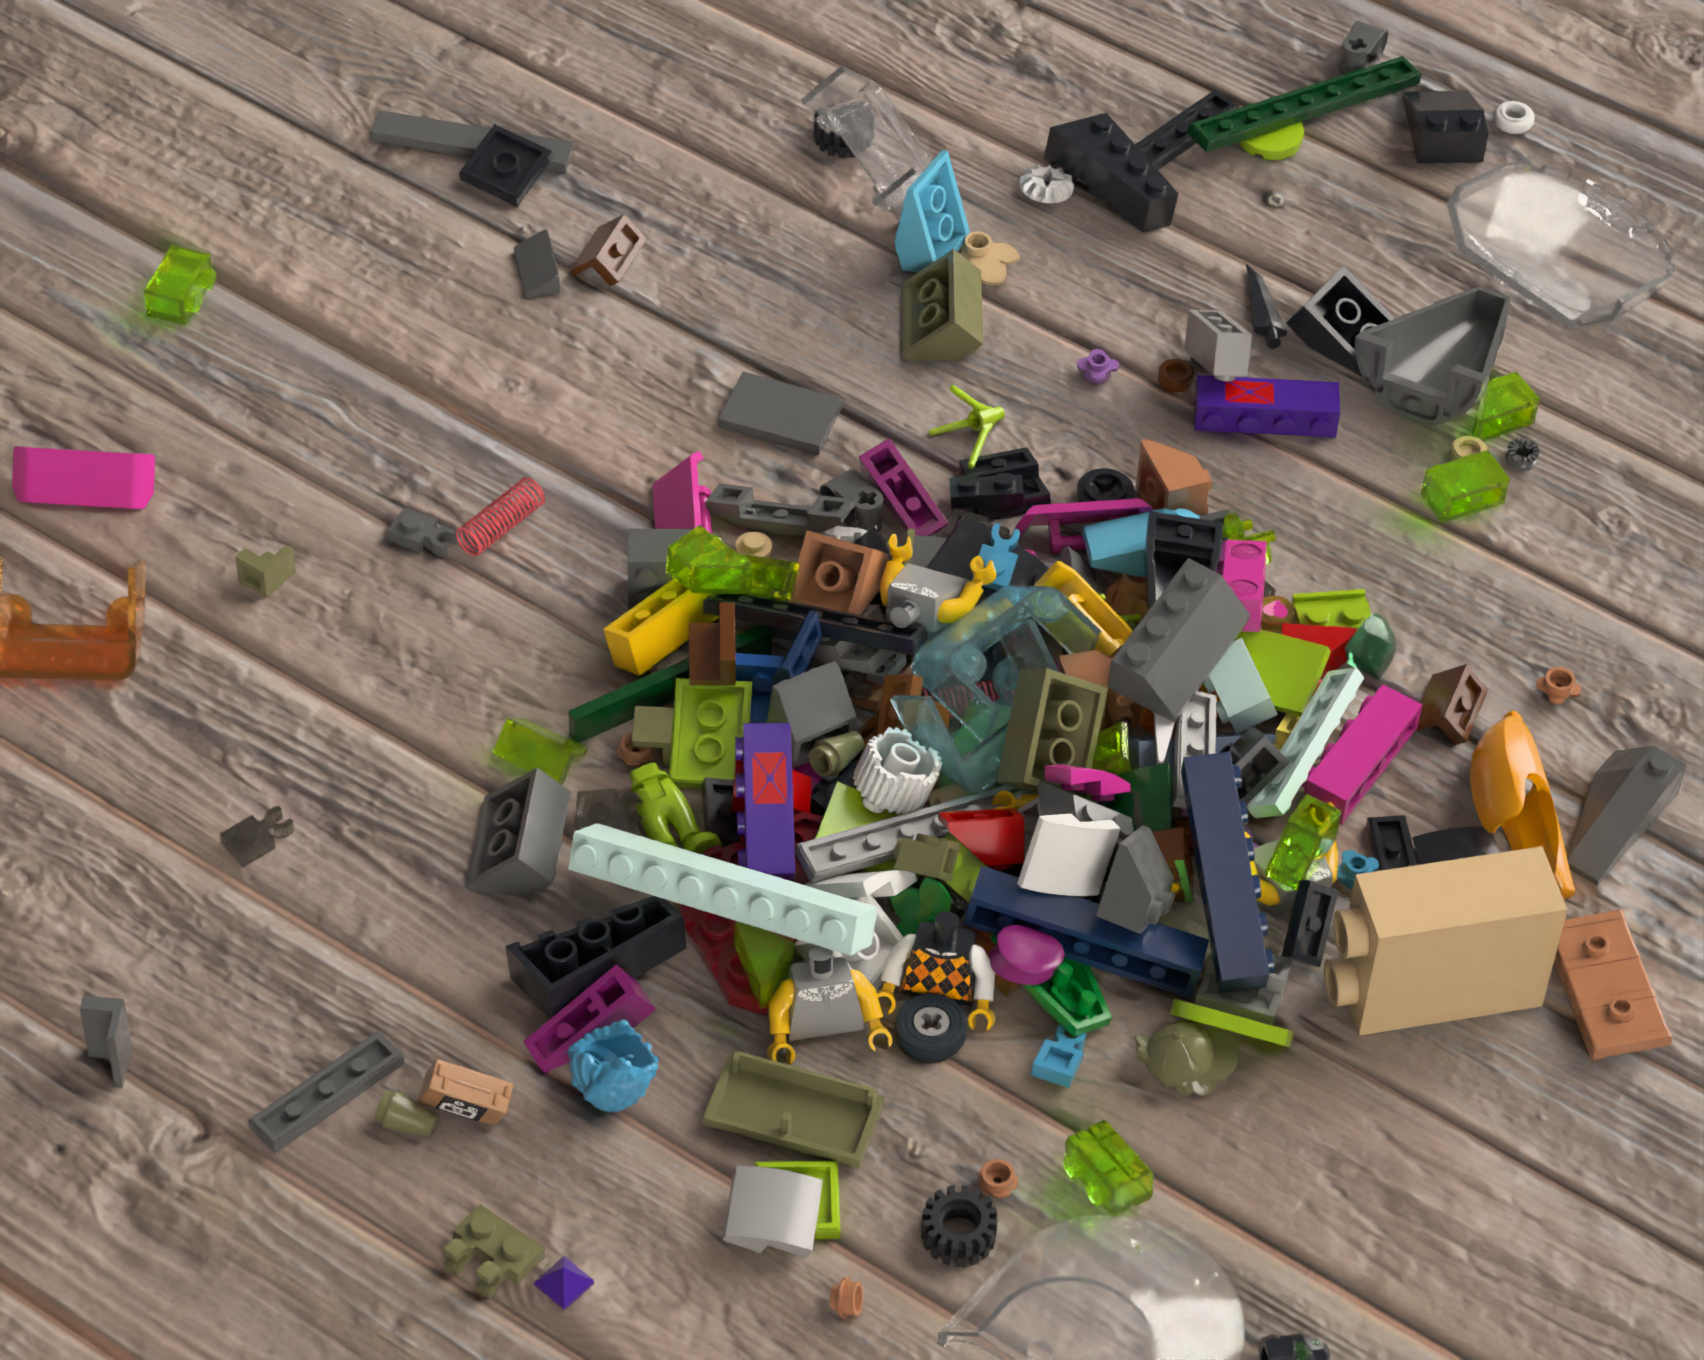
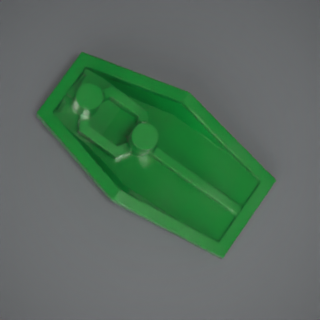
M992 934L990 938L996 946L997 936ZM1063 958L1062 963L1055 968L1052 977L1044 983L1036 985L1022 984L1027 993L1073 1036L1110 1024L1112 1015L1092 969L1088 965Z

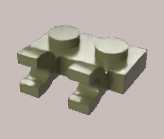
M481 1204L453 1230V1240L443 1248V1253L449 1257L443 1263V1268L455 1277L462 1272L468 1262L475 1256L484 1261L476 1269V1276L481 1280L475 1285V1290L487 1299L498 1290L507 1278L518 1285L545 1258V1248Z

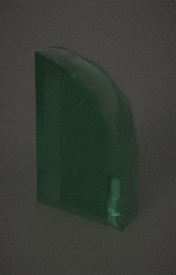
M1378 613L1372 614L1358 628L1345 647L1347 663L1377 680L1381 679L1392 663L1397 651L1396 636L1389 622Z

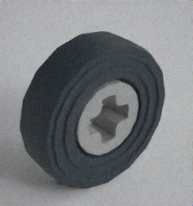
M926 993L908 999L901 1006L895 1021V1033L898 1044L905 1053L917 1060L935 1062L946 1060L960 1050L965 1042L968 1025L964 1010L956 1001L945 995ZM926 1023L929 1025L937 1023L938 1030L932 1027L925 1030L924 1025Z

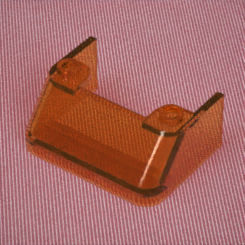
M0 556L1 678L123 680L135 671L139 659L145 620V560H137L128 568V597L117 598L109 605L106 613V626L32 624V608L28 600L18 594L2 593V556Z

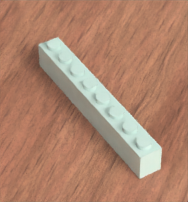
M598 823L574 832L568 870L850 956L872 944L878 910L876 906Z

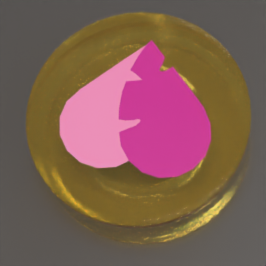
M1281 596L1263 598L1262 628L1272 632H1280L1282 623L1292 624L1294 606L1288 599Z

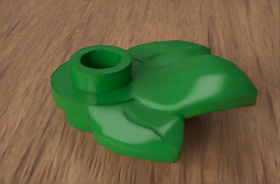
M925 877L919 890L907 887L897 895L889 896L894 910L902 920L897 923L896 928L903 937L907 934H916L920 923H934L936 914L943 911L950 912L951 897L948 891L940 882L931 877Z

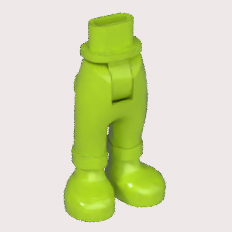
M656 763L646 764L630 772L629 778L632 782L631 793L634 797L636 814L649 839L678 847L668 828V825H673L683 847L688 851L703 855L704 851L711 847L720 845L722 848L720 838L716 834L702 832L697 826L694 813L685 796L669 779L668 774L665 771H660Z

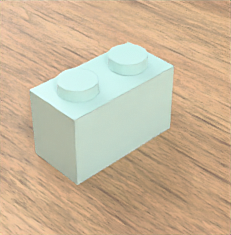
M1240 638L1234 641L1206 678L1204 684L1209 694L1216 691L1220 698V701L1216 702V710L1222 723L1225 724L1230 721L1237 734L1250 728L1252 725L1255 726L1278 714L1243 639Z

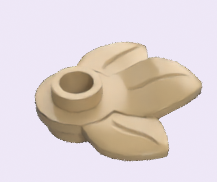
M980 231L969 233L965 237L964 244L960 249V254L981 270V282L991 286L1003 284L1006 280L1005 265H1010L1020 260L1019 254L1012 246L1006 243H993L988 234Z

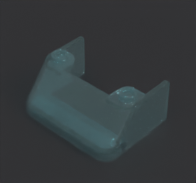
M1004 586L919 648L915 653L911 666L913 675L922 677V685L982 743L989 739L1000 709L975 684L983 677L986 671L987 662L982 654L985 650L1029 617H1032L1070 654L1095 649L1101 630L1056 588L1049 586Z
M999 619L992 623L1008 655L997 664L993 672V685L999 699L953 734H949L931 696L895 695L890 699L904 729L912 734V741H918L920 746L926 747V751H928L929 747L938 751V756L941 757L940 762H942L940 772L967 792H985L997 783L1019 670L1048 668L1059 672L1034 619Z

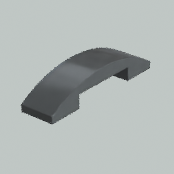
M719 484L705 501L706 508L734 524L763 533L786 536L805 535L807 530L819 533L842 524L855 506L854 499L821 495L812 507L754 500L753 487Z

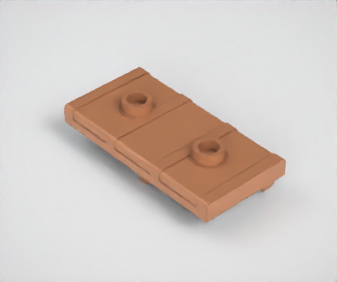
M1621 909L1566 919L1554 960L1592 1060L1668 1046L1672 1042L1671 1033L1666 1026L1656 1000L1655 992L1650 985L1641 962V956L1638 949H1636L1625 921V915Z

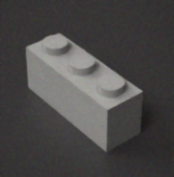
M1188 310L1184 351L1217 380L1234 381L1236 376H1248L1252 334L1223 311Z

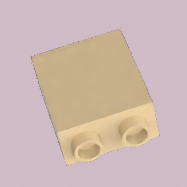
M1543 847L1356 874L1349 909L1336 910L1333 917L1334 937L1340 956L1339 958L1327 959L1324 963L1325 987L1332 1006L1348 1005L1358 1035L1542 1007L1568 910Z

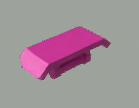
M15 446L13 450L12 487L19 502L144 509L154 494L155 456L153 454Z
M698 451L691 454L653 483L655 529H703L704 557L711 553V549L714 548L715 536L712 533L711 512L706 508L705 502L711 495V490L704 485L698 484L697 464L704 460L701 452Z
M1142 499L1035 505L1025 513L1014 530L1019 529L1020 539L1031 526L1048 525L1051 554H1059L1062 548L1066 546L1072 550L1086 549L1082 535L1061 536L1059 525L1103 522L1154 510Z

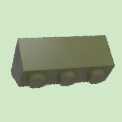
M954 249L902 283L903 357L905 359L958 361L967 354L975 352L983 345L981 270Z
M1048 668L1020 669L996 782L1038 793L1037 784L1041 781L1061 788V783L1045 781L1046 765H1069L1092 769L1108 688ZM1065 790L1086 799V794L1078 793L1075 790Z

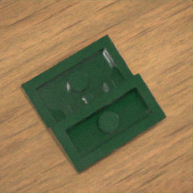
M1169 763L1142 767L1116 775L1130 783V792L1114 794L1115 799L1112 801H1098V804L1130 817L1134 831L1142 825L1149 827L1152 832L1174 828L1172 770Z

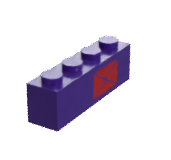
M1197 375L1194 394V430L1336 437L1340 418L1339 382L1236 377L1234 381H1221L1215 379L1214 376Z
M791 723L743 724L742 737H735V761L743 760V774H736V798H744V812H737V835H745V849H738V866L794 882L795 850Z

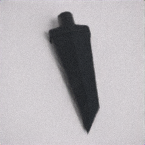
M1246 263L1254 332L1265 336L1269 348H1277L1281 344L1280 337L1287 335L1286 326L1282 322L1262 276Z

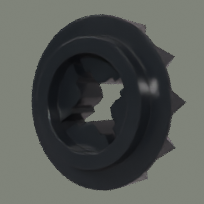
M1108 468L1094 469L1085 473L1078 481V502L1134 499V485L1125 474L1117 470ZM1112 490V495H1111V496L1108 495V494H1105V495H1103V496H1099V491L1102 492V493H1106V492Z

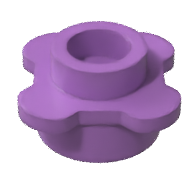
M1094 349L1086 358L1078 359L1077 368L1083 371V376L1087 381L1101 384L1110 379L1111 372H1116L1119 369V363L1117 360L1110 359L1103 350Z

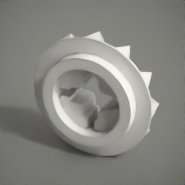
M1035 165L1034 169H1025L1023 176L1020 178L1021 191L1030 199L1041 203L1063 202L1073 193L1074 184L1072 183V176L1064 174L1063 168L1053 169L1050 165L1048 167ZM1044 182H1049V183H1050V184L1048 185V187L1045 186V183H1044Z

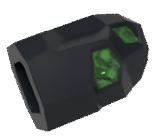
M1271 1334L1262 1337L1258 1349L1260 1360H1330L1331 1357L1328 1345L1318 1338H1307L1302 1334L1283 1336Z

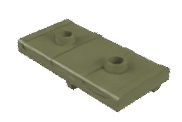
M735 1051L733 1055L728 1054L704 1113L703 1126L722 1129L750 1137L757 1141H765L801 1151L804 1154H812L861 1169L884 1107L885 1096L878 1095L875 1088Z

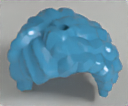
M624 1019L613 1022L610 1026H604L601 1029L596 1028L591 1033L584 1034V1038H580L567 1050L570 1059L569 1071L572 1074L571 1084L583 1093L584 1100L591 1102L595 1108L605 1112L622 1111L624 1108L636 1104L640 1097H644L646 1089L649 1087V1082L657 1075L659 1059L651 1051V1043H642L641 1034L635 1033V1029Z

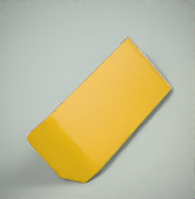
M1061 561L1055 562L1031 588L1029 605L1075 653L1098 650L1114 658L1133 632L1128 624L1074 569Z

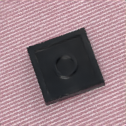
M494 124L459 172V177L461 181L518 207L552 160L553 154L551 150Z

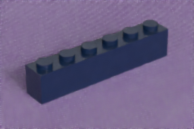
M1230 752L1183 757L1180 773L1218 993L1266 988L1269 975L1274 973L1275 966L1272 950H1265L1263 936L1268 935L1265 912H1258L1256 899L1261 898L1260 879L1258 875H1252L1250 862L1255 860L1252 838H1245L1243 825L1248 824L1247 806L1245 801L1239 802L1237 788L1242 786L1239 765H1232Z
M981 866L963 925L996 936L1004 927L1011 925H1021L1037 929L1059 941L1063 946L1064 958L1191 999L1202 970L1209 939L1160 923L1150 924L1139 934L1097 917L1098 903L1077 896L1049 894L1024 889L1017 884L1018 877Z

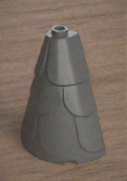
M1479 286L1435 301L1433 305L1401 315L1397 319L1362 331V333L1355 337V353L1363 379L1368 377L1376 389L1374 395L1379 401L1394 413L1408 420L1424 424H1442L1465 414L1474 406L1487 387L1497 351L1503 341L1510 297Z

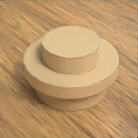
M761 532L744 533L736 541V553L741 561L747 565L757 566L763 564L772 552L771 539Z

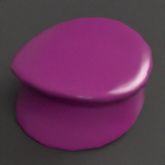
M1021 925L1004 927L997 935V945L993 947L988 955L990 966L997 975L1008 981L1025 985H1036L1050 979L1055 968L1062 963L1065 956L1063 946L1057 939L1037 929Z

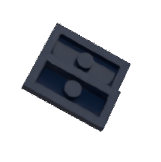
M809 611L802 621L773 679L770 689V700L774 685L807 672L814 658L813 655L822 639L817 612Z

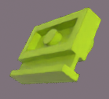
M1365 589L1292 594L1291 606L1294 608L1296 624L1357 628L1356 640L1374 639L1375 625L1369 603L1365 598Z

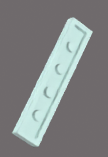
M1356 667L1327 672L1280 751L1290 763L1248 804L1247 809L1254 818L1284 815L1290 808L1292 799L1299 787L1306 781L1308 772L1317 757L1323 752L1325 743L1332 731L1339 725L1341 716L1348 704L1355 698L1356 691L1364 679Z

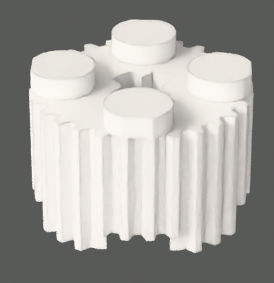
M888 727L884 735L878 734L877 737L873 736L872 740L868 741L853 773L854 785H857V791H861V796L864 797L863 805L875 813H881L887 809L889 813L895 811L898 815L901 812L908 814L909 812L922 809L942 766V762H940L941 757L938 756L939 752L931 747L926 751V747L920 746L918 741L913 742L912 734L908 733L906 729L901 731L897 727L894 730Z

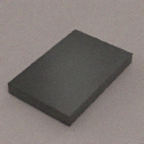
M742 372L718 418V428L819 455L843 407V398Z

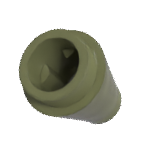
M850 731L849 733L816 742L809 753V762L812 769L823 777L838 775L864 750V740L859 733Z
M387 1089L378 1105L375 1120L383 1123L382 1128L420 1136L424 1135L430 1138L438 1123L439 1115L398 1089L395 1093Z

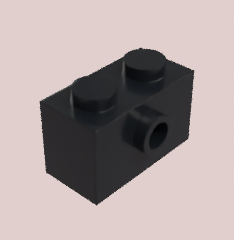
M1253 725L1234 744L1229 743L1219 751V753L1230 752L1232 765H1239L1242 786L1237 788L1239 802L1245 801L1246 805L1290 763Z

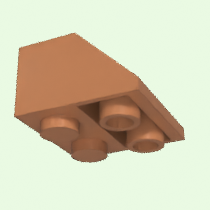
M1098 650L1059 656L1057 672L1108 688L1113 657ZM1108 688L1099 733L1126 730L1130 727L1139 726L1141 705Z

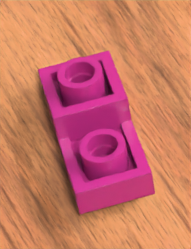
M1069 765L1045 766V781L1061 783V789L1075 790L1078 793L1091 794L1092 801H1112L1115 799L1114 794L1130 792V783L1112 773Z

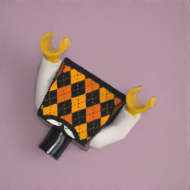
M948 911L939 912L935 916L934 923H920L916 934H907L890 950L880 980L884 984L882 989L877 991L878 998L886 996L891 1000L892 1004L889 1007L888 1015L895 1009L896 997L893 992L895 986L899 987L898 994L909 996L926 993L941 994L951 998L960 1005L973 1007L974 1001H977V1009L970 1014L968 1019L970 1028L972 1030L976 1028V1015L978 1013L984 1014L987 1017V1031L994 1025L996 1018L994 1012L989 1008V1002L993 1001L995 972L990 966V960L986 952L977 945L976 934L972 930L958 928L959 918L956 914Z

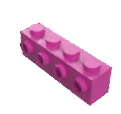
M1383 684L1374 696L1368 695L1360 706L1358 716L1354 720L1351 718L1347 720L1341 730L1339 740L1335 744L1330 742L1322 754L1319 765L1316 768L1311 767L1306 781L1301 785L1305 788L1302 804L1308 808L1316 804L1317 812L1326 816L1325 804L1331 802L1336 809L1333 821L1343 825L1417 730L1422 704Z

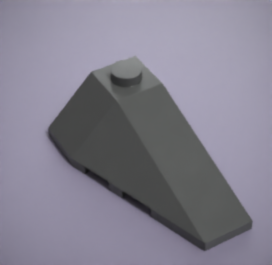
M1656 746L1614 751L1594 774L1567 856L1569 869L1598 886L1679 794L1687 764Z

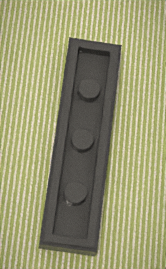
M377 1031L248 1120L249 1128L274 1153H277L404 1064V1055Z

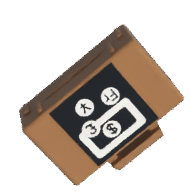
M437 1059L425 1073L418 1102L477 1122L496 1125L507 1113L514 1084Z

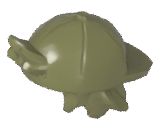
M1191 1020L1165 1024L1151 1037L1144 1034L1135 1036L1138 1060L1146 1064L1149 1072L1161 1081L1163 1087H1173L1185 1096L1190 1095L1192 1092L1202 1096H1207L1208 1093L1212 1094L1213 1090L1217 1087V1081L1226 1080V1076L1232 1073L1238 1064L1240 1048L1234 1034L1227 1030L1205 1029L1201 1024Z

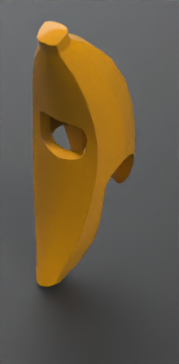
M1516 711L1508 712L1481 736L1471 757L1470 784L1476 813L1481 824L1489 833H1495L1499 826L1503 828L1512 851L1542 846L1563 899H1569L1575 895V888L1569 870L1554 802L1541 759L1531 732L1523 722L1520 714ZM1525 779H1529L1532 781V788L1525 795Z

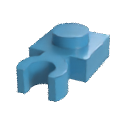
M996 523L990 535L992 546L982 544L979 556L982 557L984 568L992 560L996 570V579L992 583L982 586L1007 593L1018 558V554L1009 551H1012L1017 546L1020 531L1015 529L1012 537L1005 540L999 536L1001 524Z
M1059 1025L1056 1028L1054 1041L1045 1039L1033 1062L1031 1076L1069 1088L1082 1064L1086 1032L1076 1038H1068L1064 1035L1065 1028Z

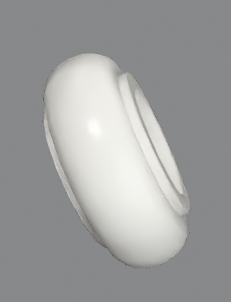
M1507 101L1498 105L1495 109L1493 120L1502 131L1509 134H1521L1530 130L1533 126L1534 113L1524 103Z

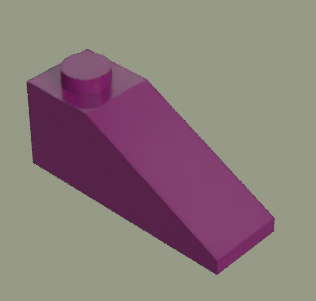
M890 438L859 456L861 474L868 483L882 493L883 505L906 531L908 528L915 529V535L932 536L949 526L944 515Z
M615 965L523 1042L541 1070L547 1073L570 1062L567 1050L580 1038H584V1034L591 1033L596 1028L601 1029L604 1026H610L613 1022L623 1019L628 1021L630 1026L634 1028L653 1013L656 1008L637 980Z

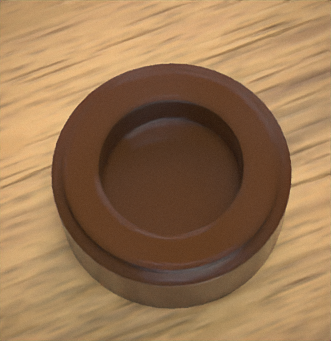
M1181 359L1166 360L1159 367L1158 382L1162 388L1170 392L1186 391L1192 386L1194 369L1188 362Z

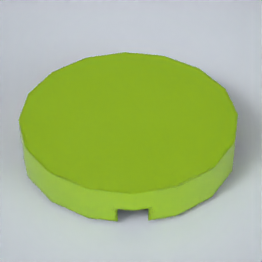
M1302 122L1240 141L1239 144L1247 153L1253 156L1257 153L1263 155V159L1283 160L1295 155L1299 151V146L1304 138V128Z

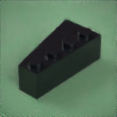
M1107 112L1050 127L1044 159L1051 165L1056 162L1065 168L1064 174L1071 175L1073 181L1080 179L1090 187L1089 193L1097 199L1101 198L1111 202V209L1144 233L1171 225L1179 193Z
M651 896L612 909V915L603 919L588 917L577 921L576 928L556 935L553 930L539 934L538 941L523 946L520 945L519 941L506 945L510 978L551 1019L615 965L635 979L687 949L683 915L666 899Z

